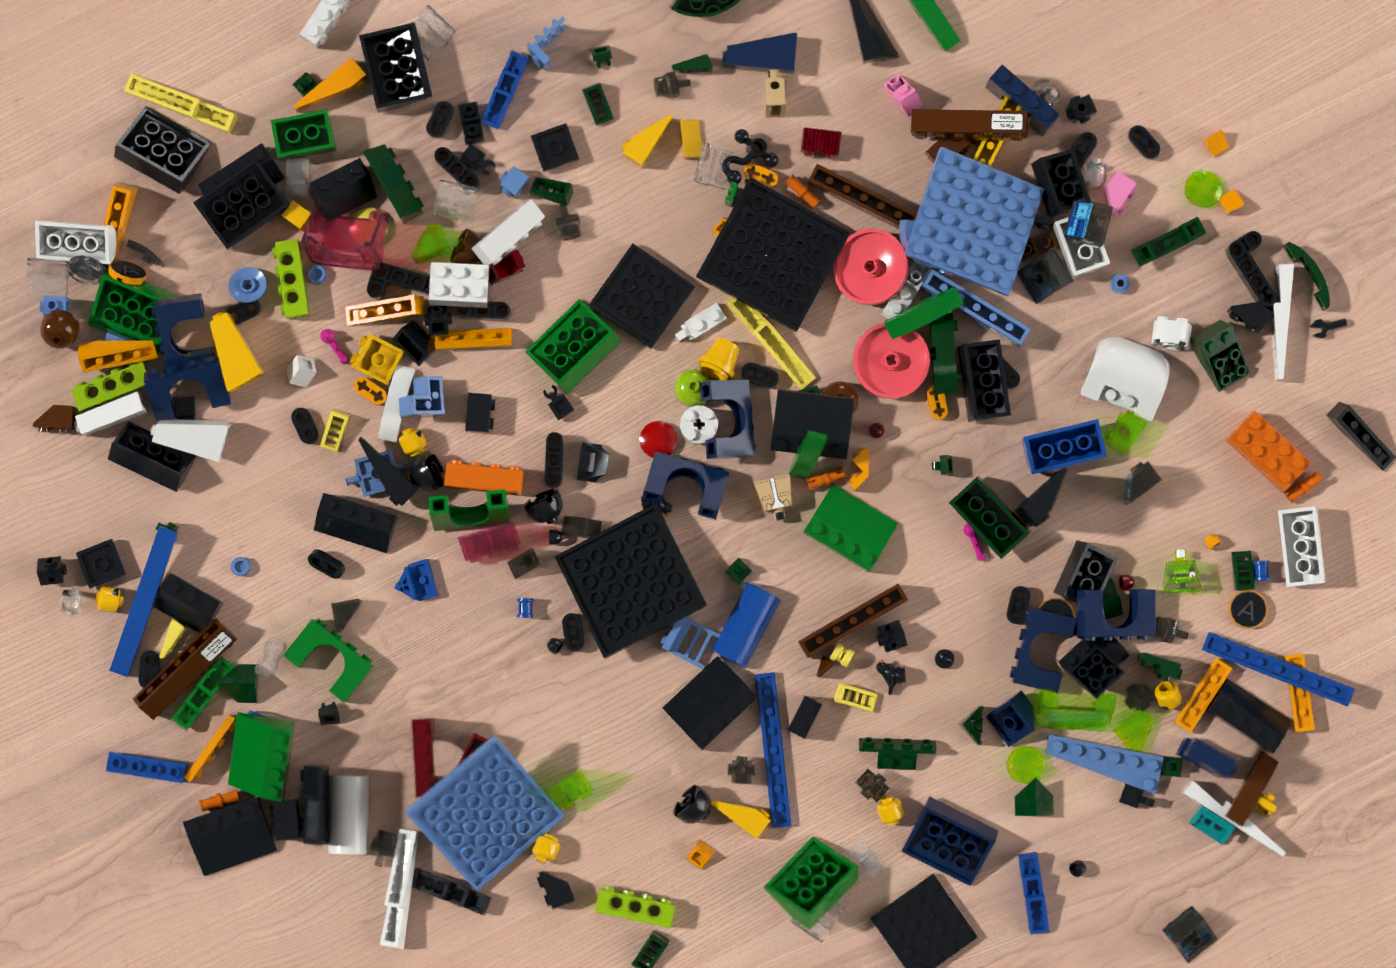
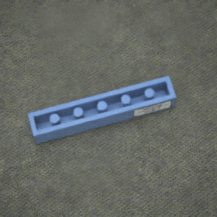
M933 269L931 270L921 289L931 295H935L956 286L963 301V305L956 308L957 311L1015 346L1020 347L1031 328Z

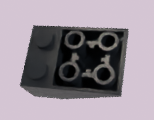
M1084 638L1058 662L1062 669L1078 685L1096 699L1125 673L1092 641H1085Z

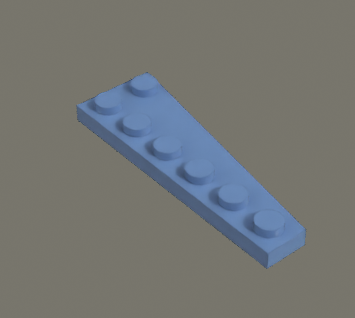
M1049 734L1045 751L1046 754L1152 794L1157 792L1163 756Z

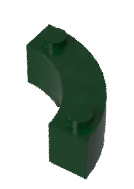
M673 0L670 9L686 16L710 17L734 7L741 0Z
M947 313L929 323L931 348H934L930 349L935 394L958 393V385H961V374H957L954 332L958 331L957 320H953L952 313Z

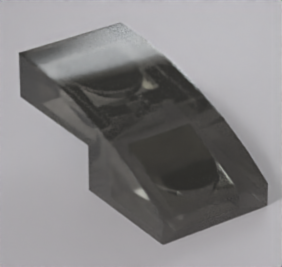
M128 239L126 247L144 253L142 260L164 267L162 260L151 250Z

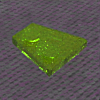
M1141 706L1112 731L1127 749L1141 752L1155 720Z

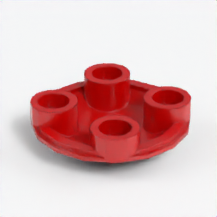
M654 421L647 424L641 431L639 437L640 446L643 452L654 458L655 452H664L670 455L676 448L677 434L668 423Z

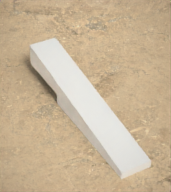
M1280 264L1276 266L1278 303H1274L1271 306V311L1273 312L1271 323L1275 381L1284 379L1294 264Z
M1191 780L1181 791L1187 797L1209 809L1279 856L1286 854L1249 819L1241 827L1225 817V814L1232 805L1228 801L1224 800L1220 805L1198 784Z
M399 829L384 904L388 907L380 945L404 950L419 835L417 831Z

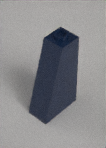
M797 33L727 46V51H723L722 62L726 63V68L762 72L779 70L780 73L794 74Z

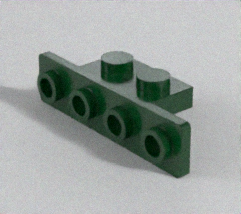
M866 737L859 738V751L878 752L877 769L916 770L917 754H936V741L929 739L911 740L906 738L900 740Z

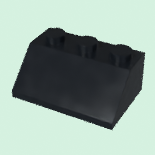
M1073 149L1041 157L1031 163L1038 186L1044 188L1042 198L1049 216L1053 217L1071 211L1074 201L1091 202Z
M360 158L310 182L308 189L309 194L327 223L377 198L370 173Z
M1077 540L1053 593L1077 603V590L1104 591L1118 558L1089 543Z
M170 573L154 607L196 632L201 633L213 622L224 602L179 576Z

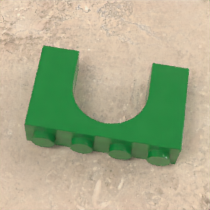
M506 489L486 491L487 502L473 507L454 506L449 502L448 495L428 497L429 514L434 531L511 524Z
M311 619L283 656L301 668L316 648L323 645L336 647L344 657L345 666L343 673L329 692L346 703L373 669L374 665L371 664L373 660L365 654L359 655L354 645L350 642L345 644L341 641L342 636L334 630L332 632L326 629L327 625L320 619L316 621Z

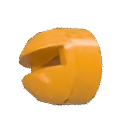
M1209 534L1205 538V544L1209 550H1212L1222 542L1216 534Z

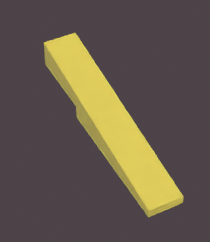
M134 74L130 75L124 89L126 93L231 135L239 119L234 113Z
M733 297L726 302L728 307L800 390L804 389L816 378L760 312Z

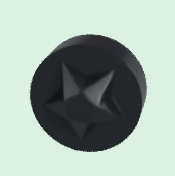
M947 649L940 650L935 655V663L940 668H949L954 663V655Z

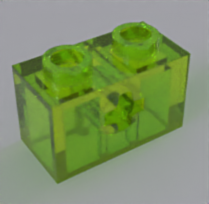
M1129 410L1119 414L1115 420L1118 424L1114 429L1110 428L1104 436L1106 438L1104 443L1122 456L1126 455L1147 424ZM1126 428L1128 435L1121 436L1122 431L1120 429Z

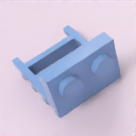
M563 16L558 21L553 19L552 26L549 29L545 27L543 29L544 34L541 37L537 34L535 36L536 41L532 45L530 42L526 44L528 53L532 56L534 64L539 69L544 68L547 71L552 67L550 58L542 49L567 27L565 24L560 27V24L565 21Z
M687 617L670 625L672 627L670 633H665L660 642L664 644L662 648L704 669L705 666L698 661L711 636L719 638L720 634ZM691 625L698 627V630L685 655H683L678 650ZM701 630L709 634L696 659L693 660L688 656Z

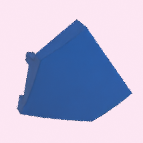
M429 559L408 564L404 568V572L394 589L418 601L439 596Z

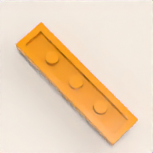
M512 328L449 331V335H435V349L512 346Z
M1304 653L1285 656V662L1307 670ZM1288 684L1295 732L1315 730L1310 692Z
M1215 658L1174 723L1191 733L1232 668Z
M232 714L227 716L184 778L187 781L193 782L200 779L204 773L202 769L205 764L209 765L215 757L213 753L217 748H222L226 742L224 738L227 733L234 731L236 725L235 716Z

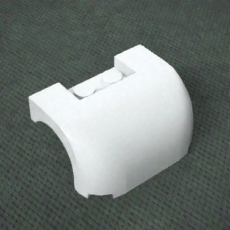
M1114 336L1104 340L1101 339L1097 345L1089 373L1081 387L1080 395L1096 401L1102 399L1134 411V415L1152 422L1168 383L1169 362L1164 357V354L1122 337Z

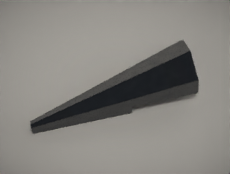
M849 0L863 64L899 58V54L867 0Z

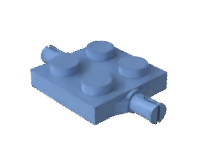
M392 450L380 453L399 471L410 469L409 461L396 463ZM368 457L355 459L356 475L345 478L347 486L358 483L362 488L364 497L385 492L386 490Z

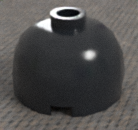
M430 451L418 456L412 462L410 479L413 484H416L422 490L433 491L444 486L445 478L442 479L441 475L444 469L435 454L430 455Z
M554 488L535 495L536 499L531 502L529 499L524 504V509L528 516L538 523L547 522V524L555 522L563 509L562 497L558 489L555 491Z
M693 785L683 793L682 797L685 798L681 804L677 802L673 810V814L685 823L693 824L701 820L704 821L710 814V797L700 786Z

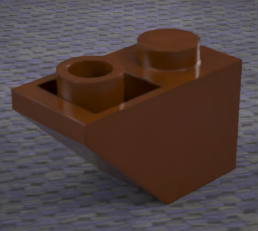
M53 405L33 422V427L38 428V432H50V429H58L57 433H69V430H75L76 407Z

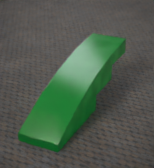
M908 0L929 32L934 35L943 51H947L961 41L934 0Z
M955 286L921 300L920 304L902 311V314L885 320L884 325L893 340L944 316L963 305V301Z
M808 430L801 446L798 447L788 473L790 476L803 479L809 477L820 457L827 440V435Z
M221 656L196 685V688L186 698L184 704L173 715L171 720L187 731L221 689L217 682L235 666Z

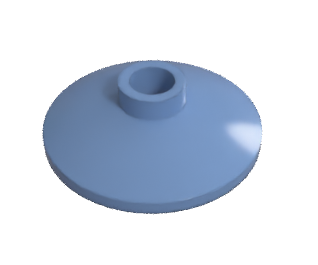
M252 267L236 271L231 276L228 284L231 296L242 303H251L258 300L265 293L267 287L264 274ZM252 286L251 289L246 290V287Z

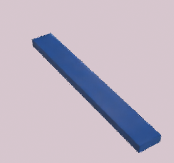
M163 526L158 528L109 671L129 677L178 535L177 531Z
M1208 632L1202 648L1203 651L1347 707L1355 690L1352 687Z
M775 672L755 674L772 828L791 826Z

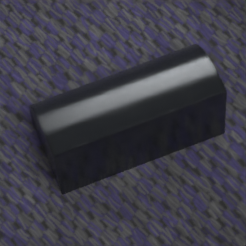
M414 320L403 326L392 339L418 366L422 365L438 350L435 349V341Z

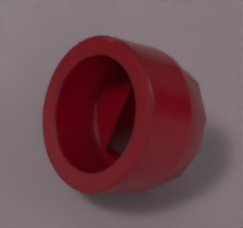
M878 422L873 423L869 428V433L873 438H880L885 432L884 426ZM876 426L879 430H881V434L877 432L875 429H873V427Z
M1120 575L1119 584L1121 590L1133 588L1135 580L1132 576Z

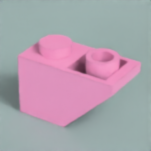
M899 74L883 84L899 109L907 117L912 115V109L924 107L916 90Z
M1118 170L1105 188L1109 212L1112 217L1117 213L1119 215L1126 207L1123 203L1127 197L1131 199L1137 190L1134 188L1136 182Z

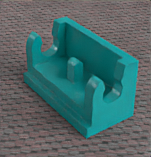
M1201 805L1189 822V824L1220 844L1225 843L1235 829V826Z

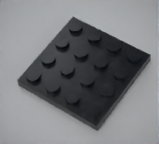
M632 243L589 306L649 349H652L690 296L695 286Z
M933 873L870 917L905 968H936L978 938Z

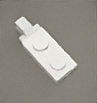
M716 302L681 325L683 330L675 334V337L679 342L687 337L689 340L696 339L727 318Z

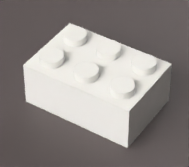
M1092 212L1085 238L1065 236L1070 217L1054 222L1053 229L1071 279L1102 269L1110 264Z
M431 262L429 304L487 308L489 265Z

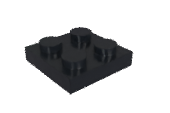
M566 123L531 135L543 172L579 160Z
M113 539L76 553L89 589L127 575Z

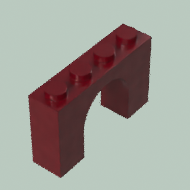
M435 718L411 720L416 798L422 797L438 783V776L435 774L433 741L436 737Z

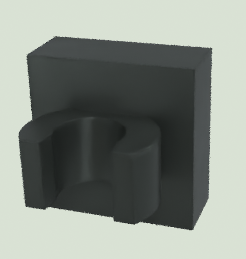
M332 702V707L326 708L325 703H322L321 708L318 709L321 725L340 723V714L335 702Z

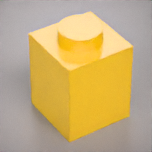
M295 201L290 203V206L282 215L285 220L302 232L305 228L308 229L314 221L312 213Z

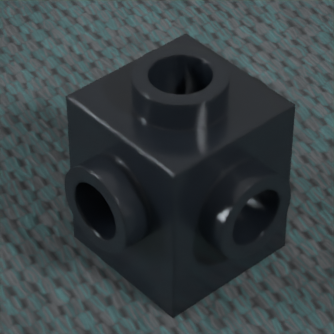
M1090 94L1082 98L1078 95L1070 99L1067 110H1065L1068 119L1073 120L1074 124L1078 122L1084 124L1090 121V117L1097 113Z
M436 305L428 307V314L424 315L425 326L429 328V336L449 335L452 314L448 313L447 306Z
M61 556L38 559L36 572L40 585L64 583V575H67L66 563L63 564Z
M899 620L877 627L879 635L876 636L878 644L884 647L886 653L908 646Z

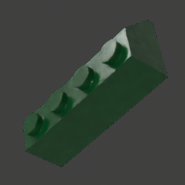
M383 144L363 151L403 224L423 213L421 208L424 205L419 196L417 198L414 197L412 191L415 189L410 180L405 181L403 175L406 173L401 164L396 165L394 161L396 155L392 148L387 149L386 145Z
M979 475L949 502L1000 559L1005 557L1031 532Z

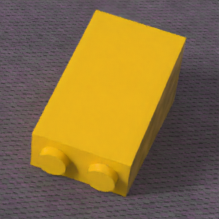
M221 311L212 316L213 320L210 321V326L226 389L232 393L265 374L231 315Z

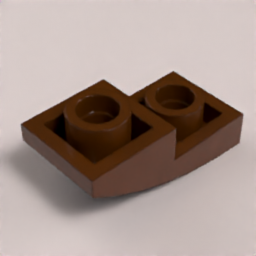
M1052 230L1028 239L1021 259L1022 262L1059 248Z

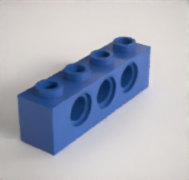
M109 752L106 771L186 783L184 777L188 773L189 764Z

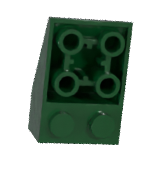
M1219 320L1191 337L1190 342L1195 355L1218 392L1250 374L1231 324Z

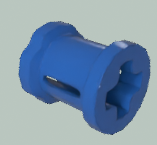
M1269 560L1252 562L1255 567V581L1271 580L1268 572Z
M517 598L519 602L517 617L533 618L532 602H534V598Z

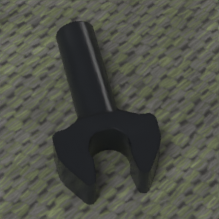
M1344 318L1324 323L1322 319H1318L1310 325V328L1319 326L1321 332L1314 334L1313 337L1322 339L1326 337L1327 331L1347 326V321Z

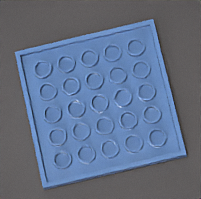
M940 147L904 255L1002 295L1009 296L1044 188Z
M495 735L404 811L476 891L530 847L539 836L544 835L565 817L559 807Z

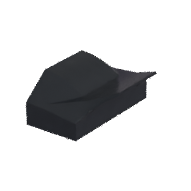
M582 442L577 480L596 483L600 477L607 475L609 453L602 448V445Z

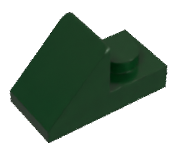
M1112 578L1108 579L1103 591V615L1105 620L1123 615L1121 597L1117 594Z

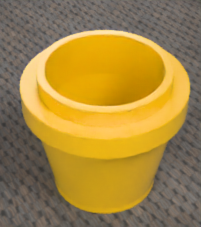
M716 338L705 355L699 358V368L713 379L732 380L740 349L729 340Z

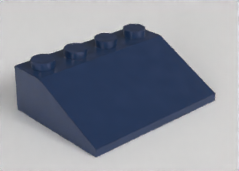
M929 796L901 852L971 886L996 842L998 830Z

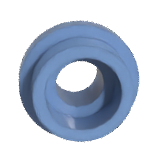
M1118 274L1111 279L1110 286L1114 292L1124 293L1128 290L1130 282L1125 275ZM1118 280L1123 281V287L1117 285Z

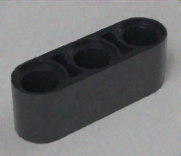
M438 148L434 154L437 164L467 192L474 193L480 188L478 177L448 148ZM441 153L449 155L446 161L438 159ZM455 166H461L462 172L454 174L452 169ZM467 180H476L475 186L467 187Z
M488 301V312L485 315L478 314L479 307H469V311L466 314L459 313L460 306H455L456 314L462 319L506 321L511 316L510 307L504 302ZM500 307L507 309L505 316L497 315V310Z
M557 432L550 433L546 438L545 482L552 489L560 487L563 482L564 439ZM557 436L560 438L558 446L550 445L552 437ZM554 455L560 458V462L555 466L549 463L550 457ZM553 474L559 477V482L555 485L550 484L548 481L549 477Z

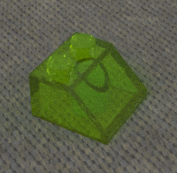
M437 223L431 224L426 227L427 230L422 232L411 255L415 264L451 252L442 225H437Z
M581 769L547 791L560 810L562 808L568 810L575 805L574 801L578 798L584 800L592 795L590 791L593 790V787Z

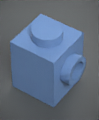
M513 166L509 172H504L500 178V186L503 188L501 192L509 198L511 196L517 198L529 182V177Z
M43 296V300L40 301V312L44 316L50 314L53 310L69 312L70 299L65 296Z

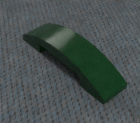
M1197 216L1181 224L1179 227L1132 249L1131 252L1137 264L1141 267L1205 235L1206 231Z
M1291 242L1286 243L1283 248L1291 261L1294 262L1300 259L1319 291L1313 294L1319 306L1323 311L1329 308V291L1321 270L1304 250Z

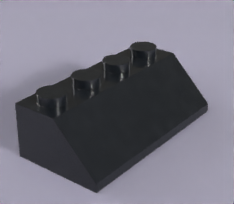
M261 143L199 183L198 186L203 194H206L255 158L275 185L284 180L285 177L265 146Z
M1000 339L958 346L957 350L968 422L1010 416L1011 410Z
M128 421L112 442L108 460L177 492L185 481L197 455L152 442L153 435H150V431Z
M323 493L317 510L314 531L387 554L399 517Z
M1227 678L1205 710L1267 752L1273 754L1284 739L1291 723L1289 719Z

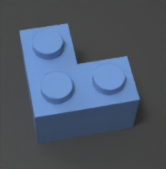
M424 376L413 379L414 395L399 398L400 417H436L445 414L442 376Z

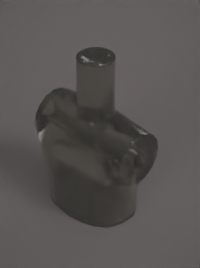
M668 72L661 77L654 78V88L657 97L676 98L680 96L679 88L691 86L690 79L677 80L675 72Z
M559 205L562 217L556 218L554 221L562 240L567 241L580 237L579 215H569L567 206Z
M1156 617V636L1154 637L1159 638L1163 642L1172 644L1175 637L1186 640L1189 633L1178 629V620Z
M378 830L376 837L370 845V850L377 853L374 865L382 867L385 856L394 857L398 835Z

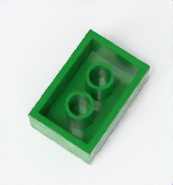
M328 110L271 120L277 158L280 161L337 151Z

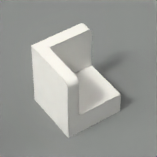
M296 355L286 369L289 383L302 387H307L317 373L314 359L301 355Z

